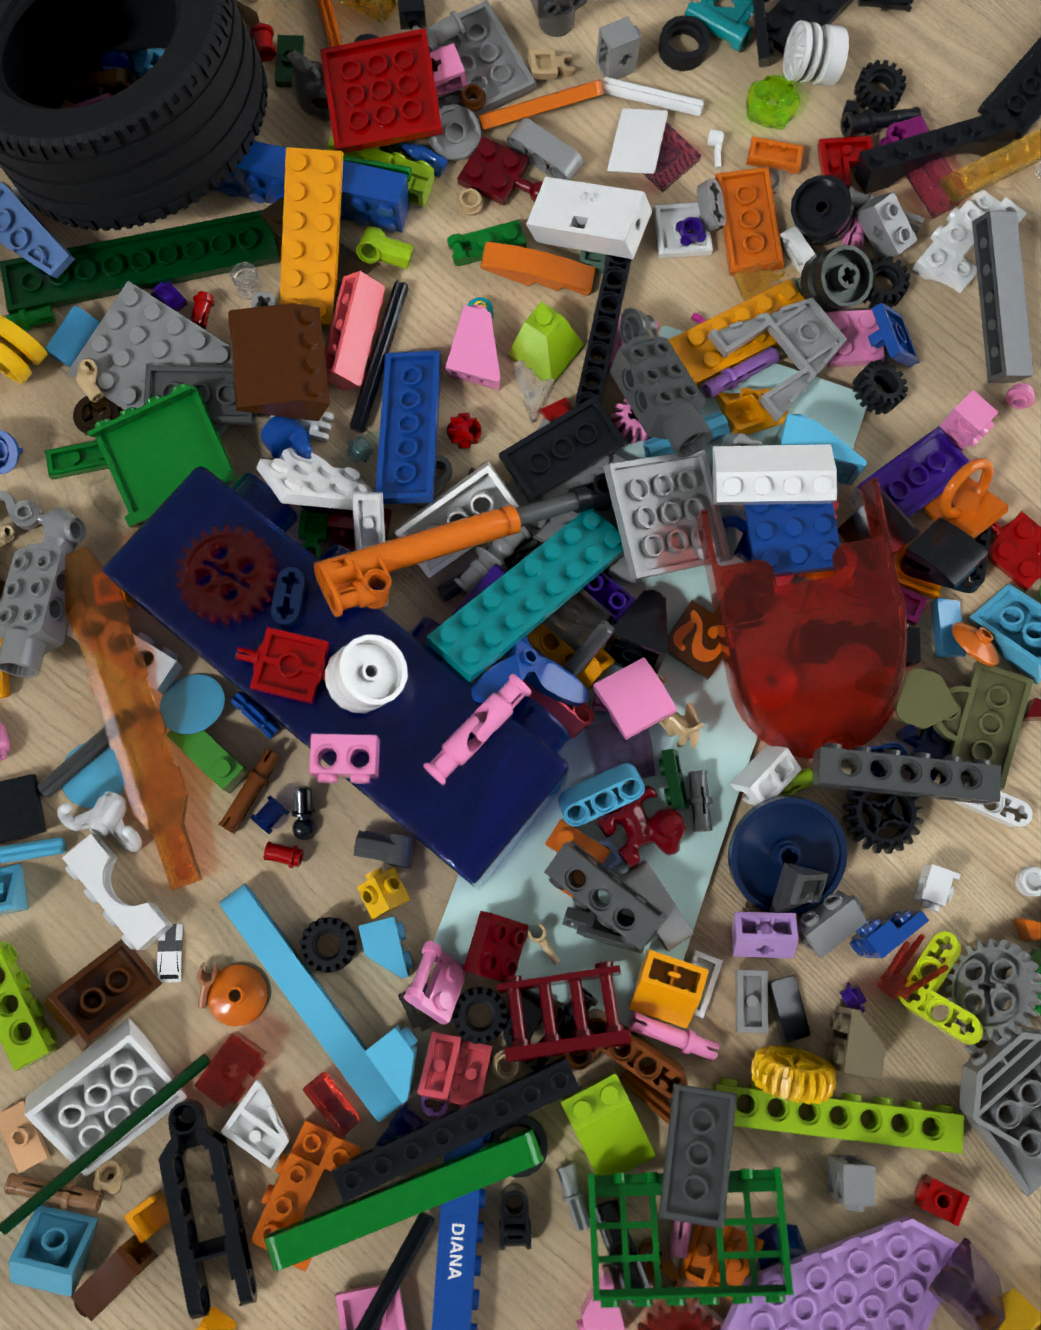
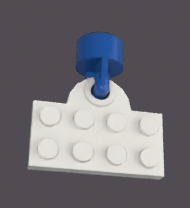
M274 416L264 425L261 432V440L275 459L260 458L256 469L281 503L353 510L352 494L354 492H374L366 485L360 477V473L355 469L331 467L324 459L313 454L310 445V435L298 419Z

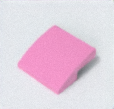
M644 657L593 684L594 692L610 712V719L626 740L677 712V708L666 688Z

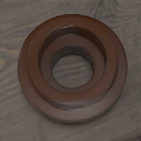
M468 84L460 93V104L472 112L478 111L486 103V94L479 85Z

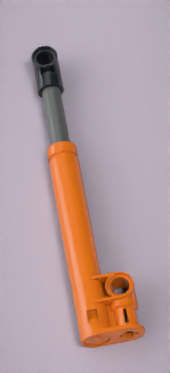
M605 473L596 475L593 482L570 488L566 494L519 508L507 505L499 509L490 510L315 562L314 571L317 582L335 617L342 616L343 610L356 606L372 609L382 608L388 602L392 582L389 572L517 534L522 526L571 511L581 513L590 509L598 511L608 510L612 505Z

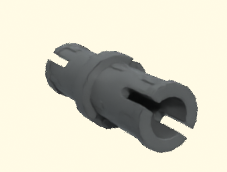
M707 771L688 772L691 798L688 799V802L692 806L694 832L713 830L710 804L713 802L712 797H709Z

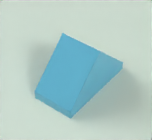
M16 864L0 868V915L28 910L22 865Z

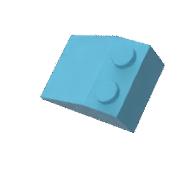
M787 414L776 435L774 445L831 444L837 469V483L851 486L866 467L867 461L816 420L809 419L803 414Z
M1008 583L969 617V621L977 629L980 627L987 629L994 638L992 643L1002 657L1019 673L1033 679V682L1037 685L1041 681V604Z

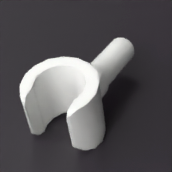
M710 129L707 145L715 147V169H720L721 146L724 133L719 130Z

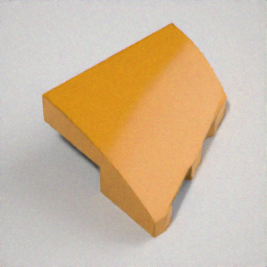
M741 388L740 393L721 392L714 396L721 413L725 415L728 426L734 435L738 433L749 435L783 424L788 410L776 422L759 401L761 396L770 391L771 388H763L761 390Z

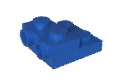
M909 909L902 913L898 910L886 920H878L876 918L870 921V919H867V923L856 931L857 934L850 938L852 941L849 944L860 957L864 955L865 958L883 959L925 925L929 919L922 910L909 911Z

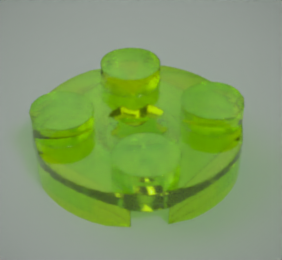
M768 75L765 76L764 80L759 82L756 80L750 86L746 97L747 118L763 127L775 128L777 130L784 129L797 113L800 103L799 93L796 94V91L793 89V83L782 76ZM774 98L778 105H770L767 101Z

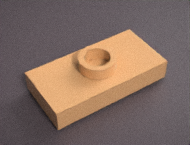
M26 1100L0 1112V1130L18 1173L51 1157L42 1133L24 1115Z

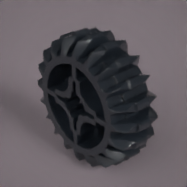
M854 791L855 793L849 792L846 794L845 797L851 803L843 804L842 809L850 811V814L843 816L842 820L845 822L851 821L852 826L847 827L846 831L847 833L853 831L857 833L852 839L855 843L864 839L862 844L864 850L873 846L875 854L881 853L882 849L886 854L893 853L894 848L897 851L904 850V843L910 845L914 842L911 835L916 836L920 834V830L914 826L923 824L924 821L922 818L916 817V813L923 812L924 809L920 806L915 807L914 802H917L920 797L887 794L878 803L874 800L868 801L865 799L870 792ZM897 802L901 805L903 816L897 812ZM884 808V813H883V814H884L887 818L882 820V819H881L882 814H881L878 810ZM862 811L869 817L868 827H866L863 821ZM886 825L890 827L896 826L900 829L891 838L877 836L879 831L883 830Z

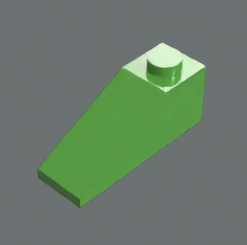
M171 730L168 732L167 736L211 780L230 794L247 776L249 770L205 730L194 734H179Z

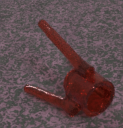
M920 934L911 946L908 941L903 943L887 970L876 983L894 1001L899 996L906 1000L914 991L948 970V966L943 965L909 987L905 986L908 980L900 972L924 940L923 934Z

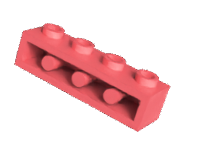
M362 271L343 276L324 350L328 383L343 391L361 387L365 377L364 371L367 359L371 353L370 346L373 334L377 328L379 310L383 304L385 286Z

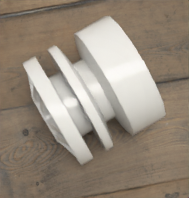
M797 21L789 33L784 49L783 72L785 78L792 82L807 83L811 81L814 85L829 87L835 85L844 71L848 57L849 36L847 29L838 25L825 24L821 26L817 22Z

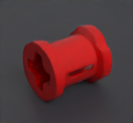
M265 23L253 25L250 29V34L258 49L262 62L271 61L276 57V48L272 44L274 30Z

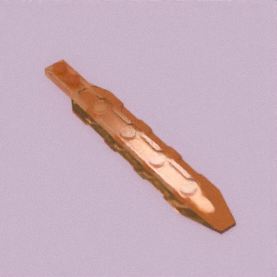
M88 547L66 554L65 610L74 638L78 639L88 669L87 677L92 693L97 696L107 727L105 729L111 750L115 752L125 782L123 788L132 815L153 834L172 891L203 880L184 824L189 794L180 767L176 766L165 733L167 728L161 710L157 709L147 679L149 673L143 655L139 654L129 624L130 616L121 589Z

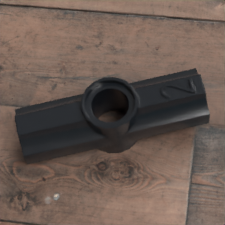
M617 1198L596 1206L597 1223L621 1222L620 1206ZM621 1229L599 1230L608 1256L614 1255L615 1246L622 1243ZM627 1229L630 1255H638L629 1229ZM613 1262L612 1266L620 1287L624 1289L623 1262ZM629 1262L631 1289L651 1288L641 1262ZM626 1300L627 1306L633 1305V1300Z

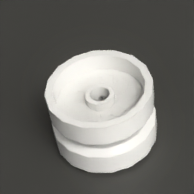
M364 635L353 639L330 658L325 670L326 687L331 698L340 707L352 713H368L389 703L403 691L407 680V664L402 652L392 641L380 635Z

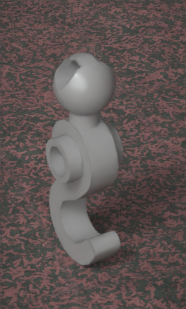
M0 491V502L6 503L7 511L12 521L19 528L32 530L40 524L44 526L48 512L42 513L39 506L30 500L17 502L9 493Z

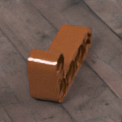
M592 1009L586 1013L588 1026L590 1023L598 1021L607 1027L605 1011ZM605 1028L599 1032H592L593 1034L605 1033ZM574 1029L569 1038H574L576 1029ZM631 1031L633 1044L625 1049H618L616 1047L587 1051L583 1056H575L573 1053L565 1054V1058H567L571 1068L583 1070L593 1062L601 1051L669 1098H672L674 1083L687 1085L684 1067L634 1031ZM645 1057H651L655 1060V1063L649 1067H644L639 1062ZM667 1077L672 1079L670 1083H668Z

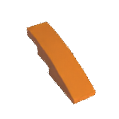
M494 242L485 243L480 266L483 270L527 286L534 282L555 291H559L563 287L584 296L591 293L595 267L539 250Z

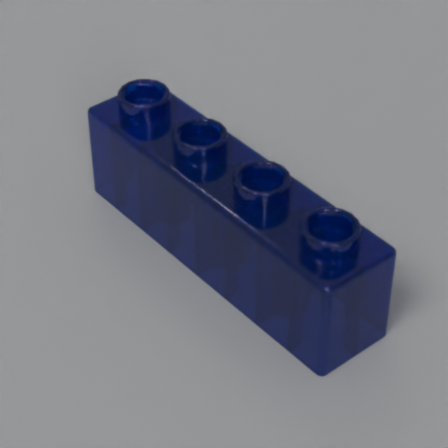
M203 466L196 467L103 566L102 572L145 611L309 749L311 747V734L377 735L380 740L379 777L370 778V783L351 784L472 886L480 890L565 787L569 764L558 752L570 739L567 729L543 706L532 698L525 696L512 709L514 713L492 733L463 766L458 765L442 786L424 769L423 765L430 763L441 752L442 745L475 713L482 703L476 702L472 698L473 684L469 683L426 644L427 635L441 624L431 618L423 617L408 632L381 609L360 608L359 606L343 610L342 616L335 617L317 582L314 563L350 551L339 544H332L322 557L318 559L286 533L298 520L297 514L289 504L280 502L268 484L254 474L246 472L230 488ZM287 567L298 568L307 580L302 617L300 622L291 628L281 627L271 615L276 579L278 574ZM292 576L290 581H285L289 587V594H291L293 585L299 584L295 576ZM287 601L286 609L279 612L284 619H287L288 615L294 614L289 606L290 601ZM269 627L328 641L330 647L326 658L327 668L330 658L353 639L364 635H380L392 641L402 652L407 664V680L403 691L394 700L368 713H352L340 707L331 698L325 680L318 687L313 705L252 690L250 684L254 674L253 663L236 660V653H239L237 651L238 647L257 651L264 640L266 629ZM472 733L469 734L467 741L473 739L474 735ZM327 752L323 755L322 759L332 766L336 762L337 755L335 752ZM365 752L358 753L353 759V765L357 768L367 765L369 754Z

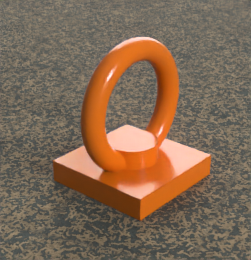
M976 458L962 466L948 481L942 494L924 507V514L934 522L942 518L952 523L973 539L1008 512V504L988 491L994 474L993 464L990 460ZM982 470L978 483L969 478L975 471Z

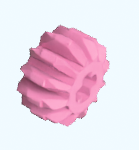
M624 398L623 404H616V413L612 414L611 417L612 422L616 423L615 426L619 432H622L621 435L624 439L631 437L632 444L636 443L638 437L642 442L646 441L648 435L640 422H637L636 415Z

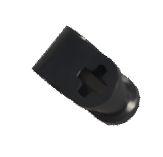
M528 989L521 991L527 1039L531 1040L543 1018L540 995ZM511 1015L503 1030V1039L510 1047H512V1036L509 1034V1030L513 1029Z
M508 1184L502 1190L500 1197V1250L514 1246H525L526 1249H531V1219H529L527 1191L520 1184ZM511 1195H518L522 1198L523 1203L518 1208H511L506 1204V1200Z

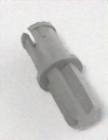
M570 1163L555 1169L565 1196L562 1199L563 1202L568 1204L575 1229L582 1231L590 1228V1214L584 1197L587 1193L586 1190H582L575 1164Z

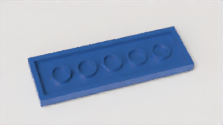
M440 350L385 354L375 492H383V504L434 502L442 363Z

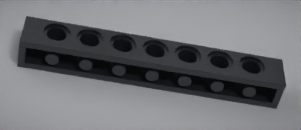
M563 1056L335 1165L331 1173L343 1203L579 1090L580 1087L567 1058Z

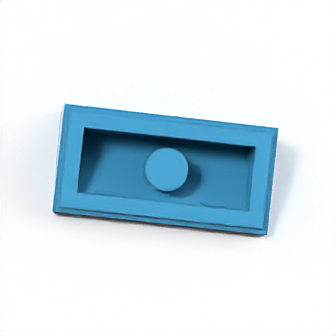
M74 305L46 345V352L51 358L70 368L100 322Z
M944 598L934 599L930 606L936 658L965 657V650L958 644L952 633V626L956 622H962L960 601Z

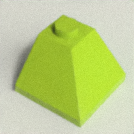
M541 301L525 320L508 353V357L552 387L582 350L584 344L566 319Z

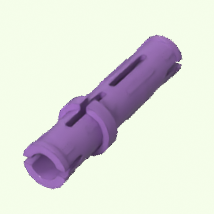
M768 347L732 368L727 367L721 370L719 375L701 384L704 395L711 399L727 389L732 390L743 380L778 363L779 356L775 348Z

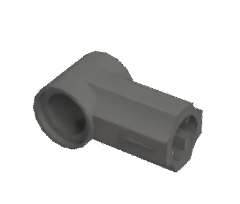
M359 830L354 846V856L385 861L384 864L411 868L416 838L397 834H390L388 836Z

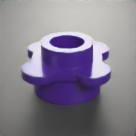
M689 217L683 222L679 221L676 224L675 229L681 236L680 243L683 246H689L693 242L701 243L706 239V233L702 231L703 225L699 218Z
M847 982L846 988L840 991L843 1000L848 1008L861 1010L862 1013L865 1012L863 1005L867 1002L865 996L857 985L852 988L850 983Z

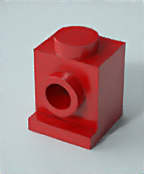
M925 1174L923 1180L917 1183L914 1191V1197L916 1198L914 1204L959 1227L970 1196ZM944 1195L942 1202L939 1206L938 1198L939 1196Z

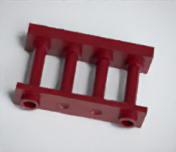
M613 961L596 963L595 969L526 980H522L520 975L503 978L504 983L496 984L499 993L509 994L515 1041H512V1047L505 1048L506 1061L513 1063L633 1044L630 1029L624 1030L623 1025H620L612 976L621 975L620 965L614 966ZM600 978L607 1027H604L605 1033L593 1034L592 1029L588 1027L582 981ZM569 983L576 1031L574 1032V1038L562 1039L561 1034H558L551 986ZM539 988L546 1036L543 1037V1042L531 1044L526 1034L521 991Z

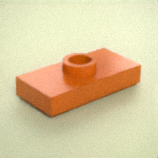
M752 136L746 165L761 168L769 167L771 170L798 175L804 146Z

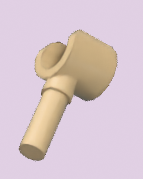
M538 923L539 928L543 931L540 938H533L529 930L528 936L533 943L539 944L555 965L560 959L546 939L547 932L544 926Z

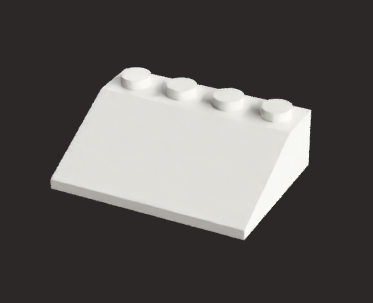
M128 1018L27 1095L24 1115L73 1163L175 1078V1076L149 1039ZM182 1087L81 1173L87 1177L102 1163L109 1160L169 1113L176 1104L187 1099L188 1094Z

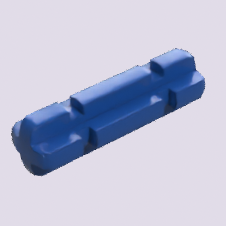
M240 691L233 696L231 703L239 711L242 710L241 713L258 729L261 728V731L268 738L272 739L278 734L280 727L273 720H269L270 717L253 701L250 702V698Z

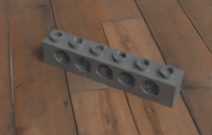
M824 743L823 747L814 750L812 786L986 805L1000 802L1001 766L990 765V760L972 759L970 763L961 762V757L942 756V759H933L931 754L922 752L912 753V756L901 755L900 750L884 749L882 753L871 752V748L866 746H854L853 750L841 749L842 745L837 743ZM842 759L850 762L852 766L851 774H846L842 771L840 767ZM871 763H876L880 766L882 771L880 777L872 774L870 770ZM902 766L910 770V780L902 777L900 772ZM932 769L937 770L940 774L941 780L939 784L935 783L931 778L930 773ZM962 772L966 773L970 778V785L968 787L961 781Z

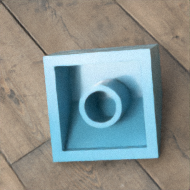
M399 1024L364 1052L403 1104L412 1093L418 1051L415 1044L418 1039L408 1026L403 1029Z
M41 1205L33 1212L9 1259L10 1283L70 1297L75 1292L85 1271L98 1218Z

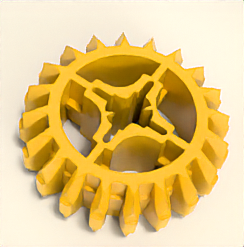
M769 1045L755 1051V1056L752 1059L751 1080L758 1088L763 1089L765 1093H771L775 1098L780 1097L785 1099V1101H795L797 1104L804 1102L808 1105L812 1102L820 1104L829 1101L837 1082L836 1068L829 1060L823 1059L821 1055L813 1054L812 1051H805L801 1048Z

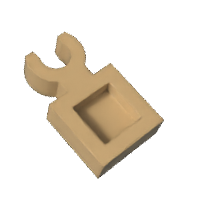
M529 49L527 55L528 65L534 80H556L558 73L564 77L573 76L575 67L565 65V63H571L573 54L563 53L560 57H556L555 50Z

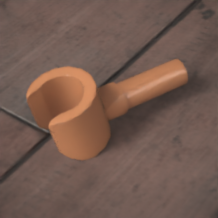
M205 962L201 964L198 971L197 980L201 984L199 1008L206 1007L208 989L214 982L218 972L216 964L211 974L204 972Z

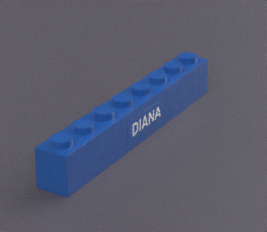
M490 1133L444 1154V1162L483 1147V1143H489ZM480 1188L441 1204L432 1330H477V1323H471L472 1310H478L480 1289H473L474 1276L481 1275L482 1256L476 1255V1242L483 1243L484 1222H478V1210L485 1209L486 1189Z

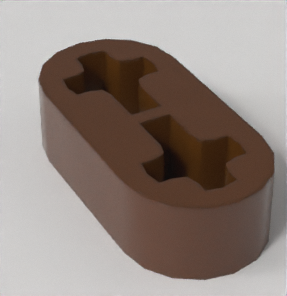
M652 1237L645 1238L640 1243L638 1255L648 1254L647 1248L652 1246ZM659 1240V1248L661 1250L659 1251L661 1272L665 1271L670 1280L675 1278L672 1287H682L681 1278L664 1244ZM653 1261L641 1262L653 1288H655Z

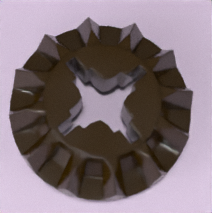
M85 396L76 404L73 412V420L76 427L86 436L88 435L87 431L94 429L97 423L93 419L92 408L99 414L102 413L100 415L101 420H113L120 416L116 404L104 396L95 403Z

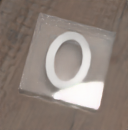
M769 167L773 197L781 199L787 170Z

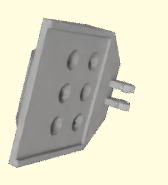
M1021 1027L1022 1035H1018L1011 1030L1010 1040L1000 1035L998 1042L988 1037L986 1040L981 1039L985 1044L983 1048H978L975 1044L965 1045L964 1048L970 1054V1057L962 1067L959 1111L964 1115L965 1119L1023 1194L1029 1197L1041 1186V1029ZM1027 1085L1026 1092L1022 1095V1090ZM1004 1106L1003 1113L999 1115L1001 1107ZM1026 1135V1141L1022 1144V1139Z

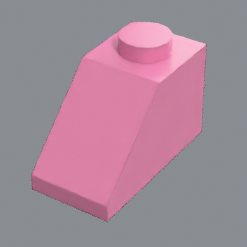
M608 1265L602 1266L599 1271L600 1289H614ZM592 1284L580 1307L582 1319L576 1320L578 1329L625 1330L619 1307L601 1308L600 1301H593Z

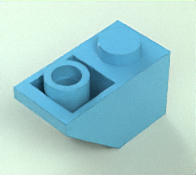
M393 916L358 926L366 957L401 978L410 976L409 970L414 969L410 951L404 952L402 940L406 939V933L402 921L397 922L396 917Z

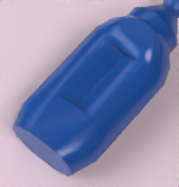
M404 144L402 146V149H405L411 161H425L434 168V176H442L448 164V161L443 156L424 145Z

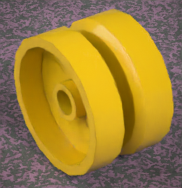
M0 315V373L23 385L32 375L30 367L25 362L38 366L48 354L27 332Z

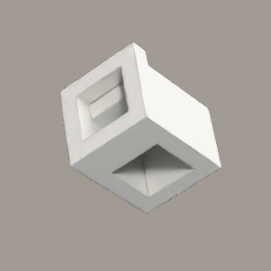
M934 864L923 865L913 899L922 902V908L939 913L940 908L945 907L946 903L951 901L954 893V887L951 886L952 881L959 880L961 874Z

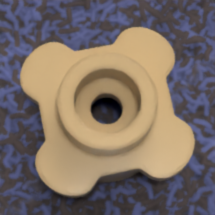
M112 1160L102 1163L96 1170L93 1188L96 1191L107 1190L111 1195L118 1194L122 1189L121 1184L124 1177L130 1172L129 1166L125 1163L118 1165V1163ZM114 1175L113 1179L109 1180V1177Z

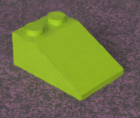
M614 1070L559 1099L596 1175L626 1173L656 1157L635 1110Z

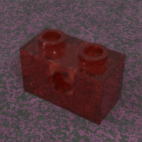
M239 1031L233 1032L194 1086L222 1108L230 1105L231 1102L236 1105L247 1090L243 1086L250 1076L255 1078L264 1067L265 1062L262 1059L267 1052ZM236 1064L238 1065L236 1072L239 1075L231 1078L229 1076L231 1071L229 1067Z

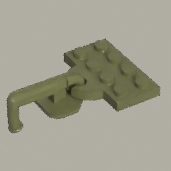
M976 661L973 665L967 687L956 686L948 688L939 674L922 668H914L906 673L901 690L880 683L882 676L877 669H870L855 680L854 686L857 690L896 703V715L903 723L919 729L933 726L941 738L951 743L948 756L961 757V762L970 763L972 759L990 760V765L1001 766V790L1004 789L1033 685V679ZM961 773V777L970 780L966 773Z

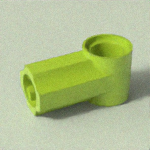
M370 227L364 231L356 252L358 257L365 263L372 264L381 261L408 270L414 246L388 238L382 230Z

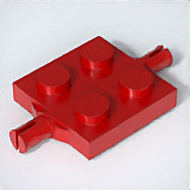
M1021 511L1010 523L1001 526L997 521L990 526L994 537L989 545L988 560L1026 591L1037 579L1041 578V527Z
M267 627L264 640L257 651L238 647L237 651L239 653H236V660L253 663L254 674L250 684L252 690L313 705L318 687L325 680L326 658L330 643Z

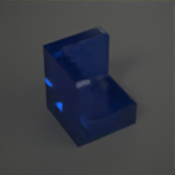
M776 1224L771 1225L756 1236L764 1240L761 1251L779 1250ZM787 1224L790 1259L807 1253L798 1226ZM780 1257L759 1258L760 1269L764 1270L779 1264Z

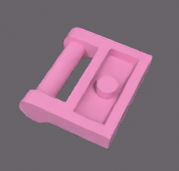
M426 941L422 949V960L411 987H408L405 992L404 999L443 1025L450 1022L468 971L463 970L464 965L442 951V947L439 944ZM435 962L436 966L424 995L423 989L432 965Z

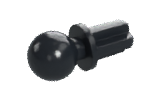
M298 786L294 789L295 810L292 811V816L298 817V819L293 823L292 831L296 838L308 840L316 832L315 822L310 818L316 814V811L312 809V789L308 786Z

